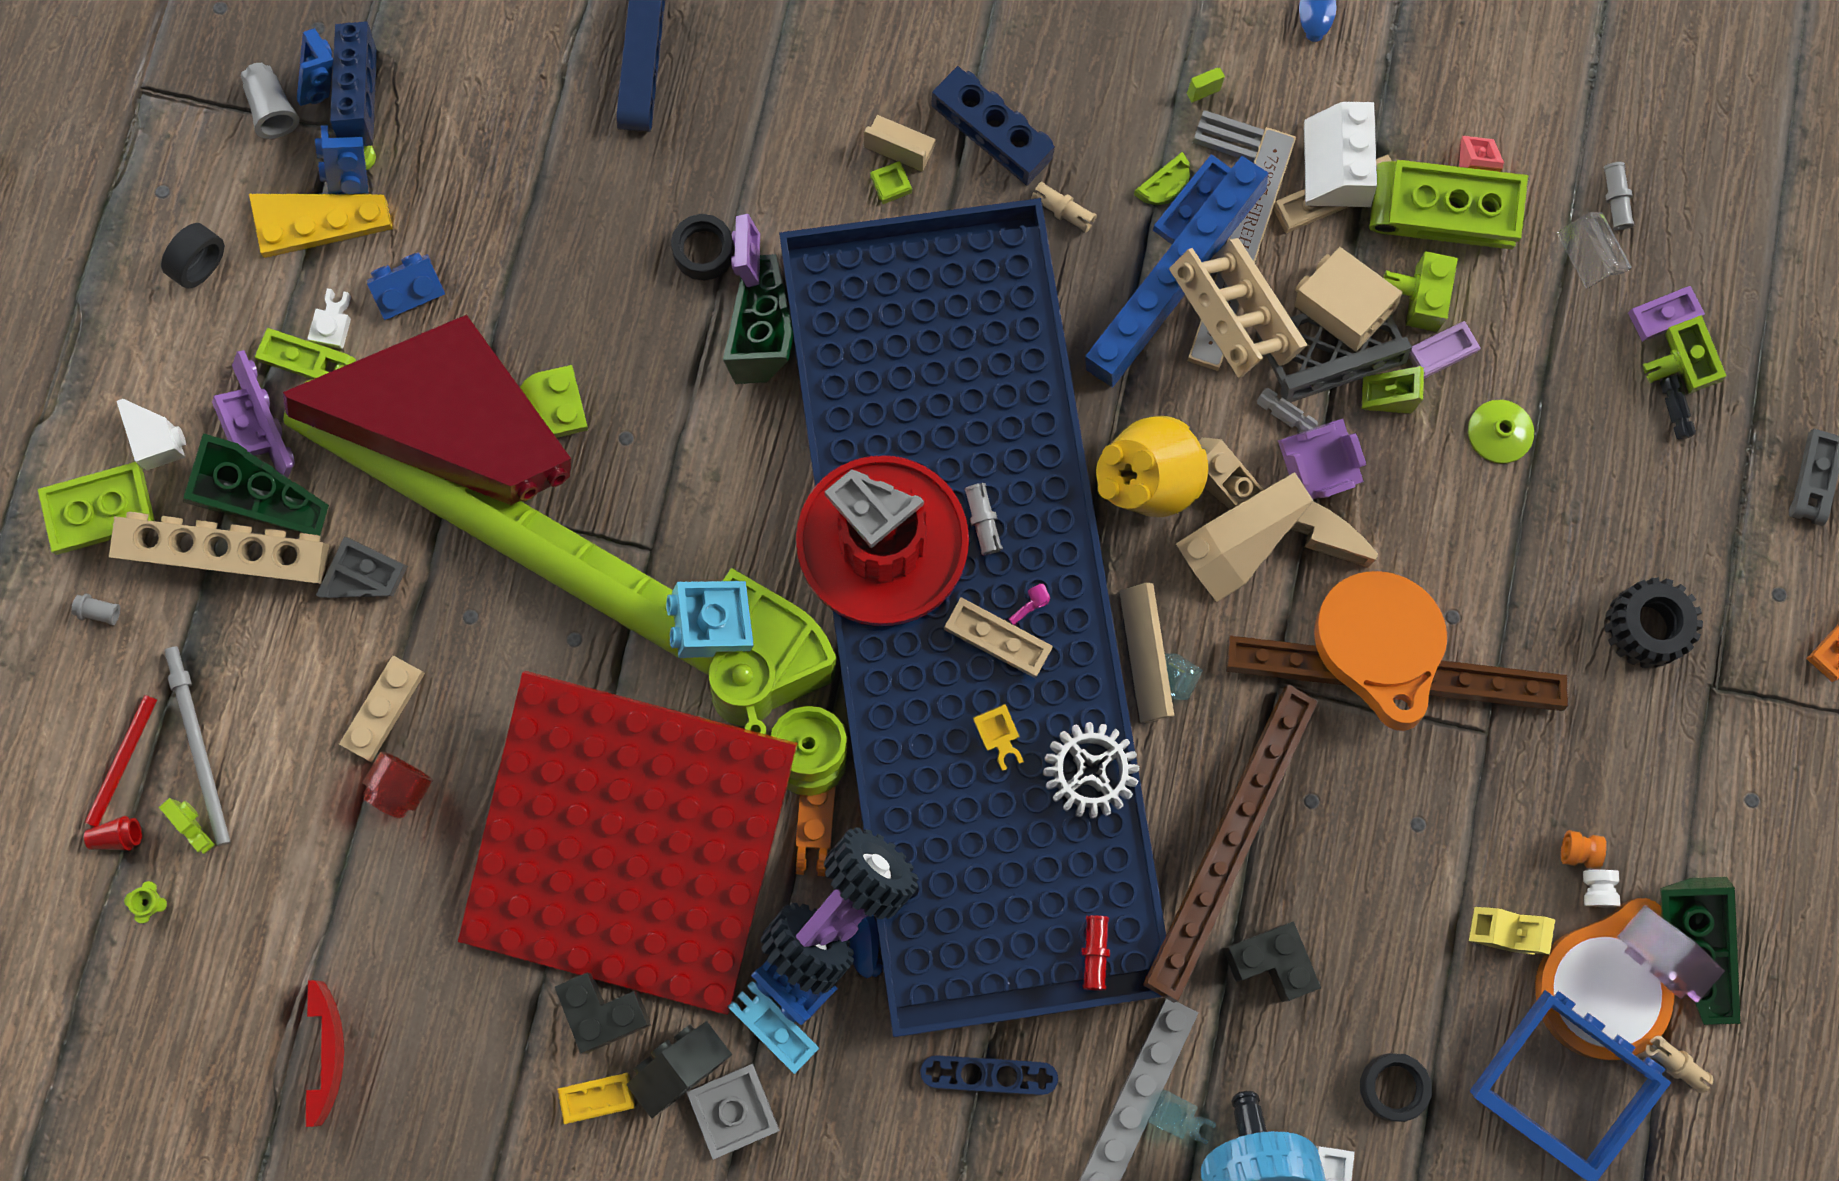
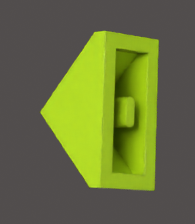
M1418 366L1363 377L1362 409L1412 414L1423 400L1424 368Z

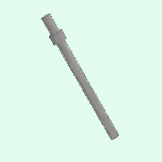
M170 647L164 650L170 671L168 676L170 689L176 693L216 846L226 845L231 841L189 689L192 686L189 672L184 671L178 647Z

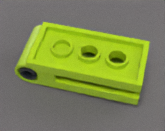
M1406 160L1386 161L1377 164V187L1372 201L1369 225L1371 231L1388 235L1511 250L1516 246V242H1519L1522 238L1528 175ZM1450 201L1457 203L1460 208L1452 206ZM1482 205L1490 207L1493 212L1486 211Z

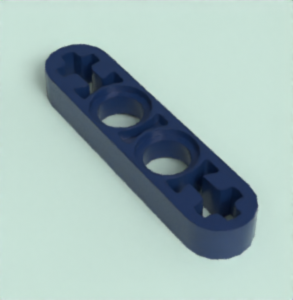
M936 1055L925 1059L920 1069L923 1082L933 1088L1044 1095L1052 1092L1058 1083V1074L1055 1068L1044 1062ZM933 1061H939L941 1068L952 1069L950 1062L957 1061L958 1065L955 1071L957 1084H949L951 1076H940L939 1082H932V1076L926 1075V1068L932 1067ZM969 1063L979 1066L982 1074L979 1082L972 1085L965 1083L961 1077L962 1068ZM1006 1065L1011 1066L1017 1075L1015 1083L1009 1087L1000 1085L996 1077L999 1068ZM1021 1066H1028L1026 1074H1038L1039 1068H1045L1046 1075H1051V1083H1045L1044 1089H1038L1039 1085L1037 1082L1026 1081L1027 1089H1021L1020 1085L1023 1079Z

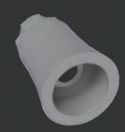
M263 63L249 65L246 70L241 72V79L252 113L255 133L265 139H275L291 133L298 126L300 119L289 103L278 77L273 73L270 65H264Z

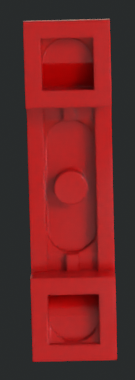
M308 980L307 1017H322L321 1089L306 1090V1127L323 1125L339 1091L344 1066V1036L339 1011L324 981Z

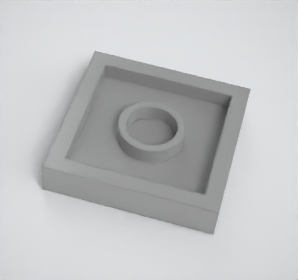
M754 1064L687 1092L713 1160L780 1131Z

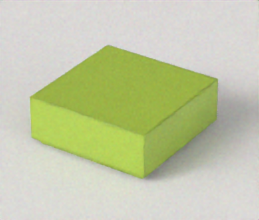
M1217 67L1191 79L1187 91L1191 103L1221 90L1225 79L1221 68Z
M900 161L870 172V178L882 205L912 193V187Z

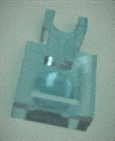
M1164 1089L1148 1121L1180 1139L1184 1138L1188 1130L1193 1139L1207 1145L1209 1140L1200 1136L1199 1128L1203 1124L1212 1128L1216 1126V1123L1209 1119L1193 1117L1198 1108L1197 1106Z

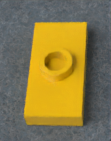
M629 1072L558 1088L564 1124L636 1108L633 1093L626 1085L630 1081Z

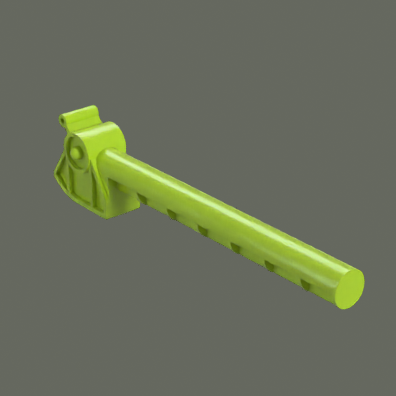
M284 412L283 421L287 427L679 658L678 648H671L670 629L675 627L674 616H668L666 610L667 595H672V589L522 501L508 505L292 419ZM731 568L723 581H746L754 646L751 651L716 652L713 657L679 659L709 676L713 706L724 720L734 725L745 726L747 730L766 734V726L762 720L773 709L822 688L833 681L836 670V656L821 627L805 611Z

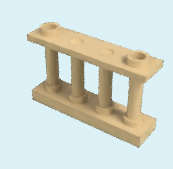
M1239 238L1230 239L1209 261L1201 262L1193 248H1190L1169 268L1238 378L1243 377L1263 359L1262 355L1271 353L1278 365L1281 366L1289 363L1308 346ZM1219 272L1228 287L1219 289L1210 274ZM1236 299L1245 314L1236 316L1227 301ZM1254 326L1263 341L1254 344L1244 328Z

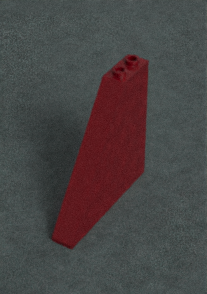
M467 314L283 392L285 412L288 417L508 505H513L521 500H530L538 492L551 486L557 487L570 478L571 457Z

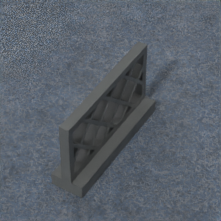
M1303 313L1291 317L1297 329L1301 324L1307 322L1320 328L1315 339L1300 333L1305 342L1311 345L1306 357L1298 354L1292 359V361L1302 364L1300 371L1286 376L1282 366L1278 365L1272 354L1269 353L1266 356L1281 386V396L1287 401L1293 402L1406 364L1412 346L1407 337L1402 338L1392 316H1390L1379 329L1389 332L1392 338L1391 341L1381 343L1370 337L1363 344L1360 351L1350 353L1340 349L1343 344L1341 340H1339L1337 347L1320 341L1319 338L1325 328ZM1256 331V334H1257V337H1258L1259 341L1262 342V341H1263L1262 338L1260 337V335H1259L1258 332ZM1315 347L1333 354L1331 360L1323 364L1310 359Z

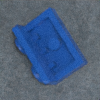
M315 28L304 31L302 36L297 102L300 106L309 103H320L325 98H328L330 94L334 59L332 58L330 45L325 39H321Z
M328 125L321 126V138H315L317 158L324 159V162H319L320 182H327L328 194L369 193L363 137L329 138Z
M417 252L401 259L402 265L390 269L389 265H386L370 273L372 278L367 280V285L384 320L445 295V291L428 254L421 256Z
M768 960L751 975L756 980L755 984L760 992L767 997L772 996L781 1006L780 1009L784 1016L800 1025L809 1020L838 989L834 985L831 990L824 994L822 991L819 994H813L811 989L807 992L800 990L798 983L793 986L787 982L789 978L785 974L780 976L776 972L778 967L775 964L770 965Z

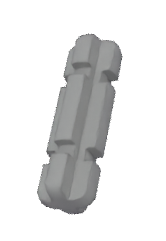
M1269 388L1263 390L1257 399L1259 406L1265 410L1271 409V414L1292 428L1296 426L1299 433L1318 426L1317 420L1309 415L1305 417L1302 415L1304 413L1302 410L1283 397L1281 399L1277 398L1278 394Z

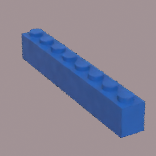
M1243 156L1239 158L1086 354L1085 362L1088 372L1113 388L1185 295L1169 268L1190 248H1193L1201 262L1211 260L1267 190L1269 174L1267 171Z

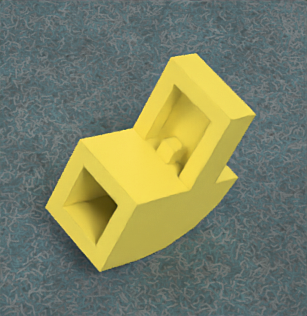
M1474 907L1469 941L1522 954L1535 955V953L1550 955L1555 919L1545 916L1519 915L1499 908Z

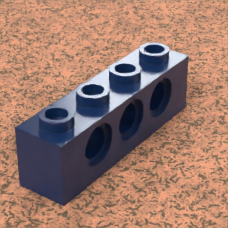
M368 21L335 24L330 121L336 138L363 137V146H372L377 49Z
M957 66L932 91L931 106L1026 186L1053 159L1055 146L1050 137L1044 132H1037L1032 128L1023 114L1009 109L1003 99L996 92H989L985 89L972 72H965ZM971 100L976 102L978 105L974 107H968L963 103L965 101ZM996 120L999 121L1002 125L999 127H992L988 125L987 122ZM1020 140L1023 141L1026 144V146L1015 147L1014 145H1012L1011 142Z

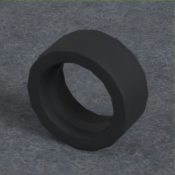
M707 214L689 216L678 224L672 235L671 247L675 264L682 273L690 278L703 281L714 279L726 272L731 265V258L734 256L735 251L731 231L724 221ZM695 232H713L722 242L721 254L709 263H693L684 253L685 240Z
M192 223L186 226L173 237L165 249L161 261L163 273L186 289L195 288L203 283L219 265L225 248L223 239L201 223Z
M1386 1053L1374 1058L1364 1068L1360 1078V1093L1364 1104L1375 1116L1386 1121L1406 1122L1417 1118L1427 1108L1432 1096V1082L1427 1070L1417 1059L1406 1054ZM1390 1066H1400L1408 1070L1416 1083V1094L1413 1101L1401 1109H1392L1385 1106L1378 1099L1375 1091V1082L1378 1074Z

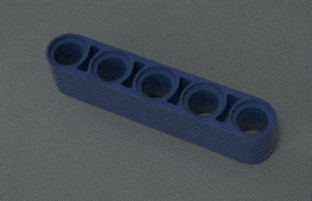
M629 0L617 104L618 130L651 132L665 0Z

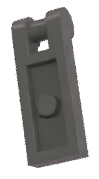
M1818 429L1808 432L1795 496L1789 508V517L1799 520L1803 517L1811 519L1812 524L1824 526L1828 521L1839 474L1838 435ZM1809 497L1818 499L1816 507L1808 505Z

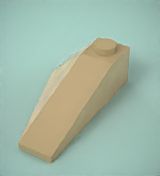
M1294 472L1202 526L1176 543L1195 575L1215 601L1219 602L1250 580L1253 573L1268 558L1275 546L1312 504L1313 499Z

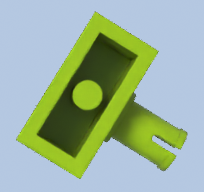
M1425 251L1416 265L1414 277L1386 270L1383 278L1402 291V295L1409 296L1410 302L1406 326L1434 332L1439 331L1448 318L1458 258Z
M1702 315L1669 327L1665 337L1670 346L1671 354L1642 364L1645 374L1651 372L1646 376L1650 384L1678 372L1682 376L1689 394L1721 383L1727 376Z

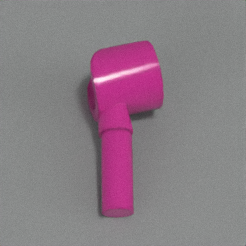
M1044 584L1036 585L1027 591L1031 601L1008 618L1013 625L1030 611L1032 612L1034 609L1044 607L1049 603L1050 595Z

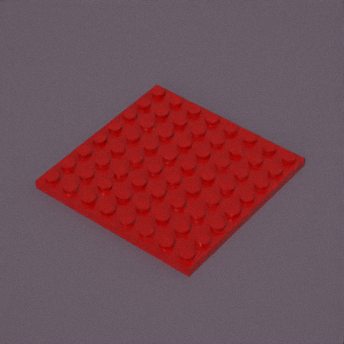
M522 672L458 942L578 975L588 972L592 974L593 979L728 1015L730 1009L727 1006L733 1001L798 743L533 672Z

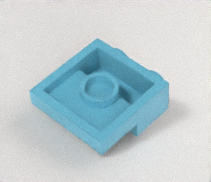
M746 581L677 582L672 595H667L668 616H674L675 627L670 629L671 648H678L679 658L713 657L716 652L751 651L754 645Z

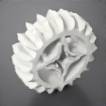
M1088 722L1085 725V734H1082L1078 725H1074L1072 727L1073 738L1065 731L1059 735L1064 746L1055 741L1051 743L1050 748L1058 755L1046 754L1045 761L1053 764L1054 767L1045 768L1043 774L1055 776V779L1046 783V788H1059L1060 791L1055 793L1053 800L1057 802L1065 796L1068 799L1063 806L1065 811H1068L1073 803L1078 805L1076 810V816L1078 817L1083 815L1085 807L1089 808L1090 818L1097 817V807L1101 808L1105 816L1110 815L1111 808L1109 803L1116 809H1121L1123 803L1119 795L1125 799H1130L1133 795L1125 785L1135 787L1138 784L1136 778L1128 776V774H1134L1139 771L1138 765H1128V761L1133 760L1137 756L1136 752L1131 751L1125 754L1123 750L1130 744L1129 740L1125 739L1118 744L1115 741L1119 736L1118 730H1114L1110 737L1104 735L1107 729L1105 724L1100 725L1098 733H1093V724ZM1093 743L1105 747L1108 751L1101 755L1093 756L1078 745ZM1069 751L1074 757L1073 761L1077 766V774L1066 782L1063 774V761ZM1114 759H1116L1119 767V780L1115 789L1110 786V780L1105 773L1106 766ZM1102 760H1104V762L1099 766V770L1096 772V774L1099 775V778H1096L1093 774H1091L1088 777L1085 776L1081 780H1078L1083 775L1084 770L1086 769V767L1083 766V763H1087V765L1093 766L1094 764L1097 765ZM1083 785H1091L1098 792L1101 791L1104 796L1088 798L1079 795L1074 790Z

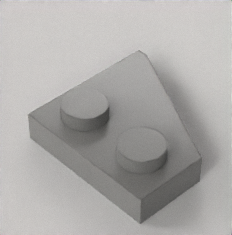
M853 469L825 491V496L871 548L924 505L921 497L916 495L910 496L894 489V486L885 482L871 480L867 475Z

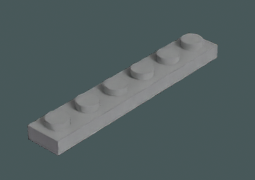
M1166 998L1164 999L1079 1181L1121 1180L1197 1018L1198 1012L1179 1002L1173 1003Z

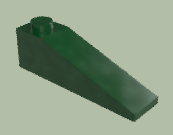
M776 254L760 255L759 285L747 287L742 278L740 279L723 361L735 384L767 383L789 359L793 329L779 260Z
M1727 877L1689 878L1660 888L1662 924L1703 1024H1741L1735 887Z

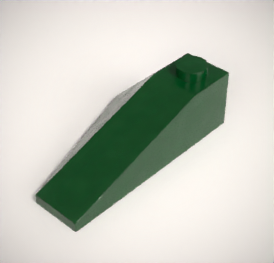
M204 433L183 497V503L299 533L318 536L321 534L329 507L327 503L276 471L275 468L266 462L264 463L238 443Z

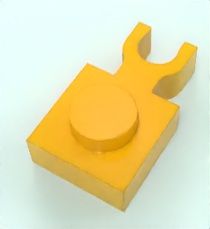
M1006 704L973 717L986 750L997 747V760L1002 771L1007 769L1004 757L1008 753H1013L1019 764L1024 762L1020 752L1013 748L1010 742L1020 736Z

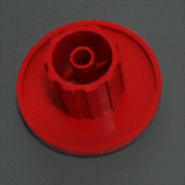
M884 455L864 457L850 461L825 476L814 487L805 501L799 516L796 532L799 564L806 582L814 594L837 614L849 620L873 626L904 624L916 620L938 607L957 585L966 564L969 545L966 516L957 496L948 484L935 472L917 462L901 457ZM852 469L867 475L871 480L882 481L892 485L894 489L910 496H919L924 501L922 507L872 548L825 496V491Z

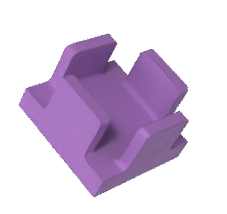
M1338 419L1278 440L1289 475L1294 472L1297 474L1312 499L1329 497L1354 488L1356 484L1364 482L1359 468L1365 466L1366 461L1356 433L1348 434L1343 419Z

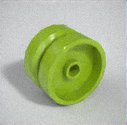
M812 706L791 709L778 719L772 728L771 736L798 743L787 790L799 795L813 796L825 793L837 785L845 773L847 761V736L839 719L833 713L821 707Z

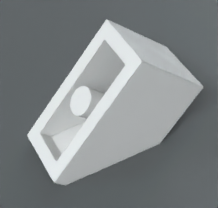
M125 399L117 401L136 463L148 471L185 458L182 446L186 445V440L179 426L175 427L165 417Z

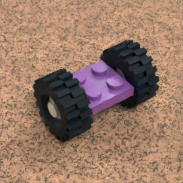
M860 828L848 830L824 861V867L827 868L825 871L826 876L833 879L831 885L835 890L819 909L814 908L812 911L809 909V905L803 903L800 907L797 903H792L790 906L787 904L764 930L761 937V943L764 944L762 946L763 953L770 955L767 958L770 965L775 964L778 967L776 972L780 976L785 974L789 978L787 982L793 986L798 983L800 990L805 992L811 989L813 994H819L821 991L823 994L827 993L851 967L854 958H852L854 954L853 949L848 947L850 944L849 939L858 931L857 925L867 916L872 917L874 913L877 919L883 920L885 917L890 919L896 915L918 888L916 883L918 877L917 874L912 873L914 867L911 863L905 862L907 857L902 852L898 853L894 849L896 846L893 843L889 842L887 844L883 836L878 833L876 836H873L872 831L865 829L863 832Z

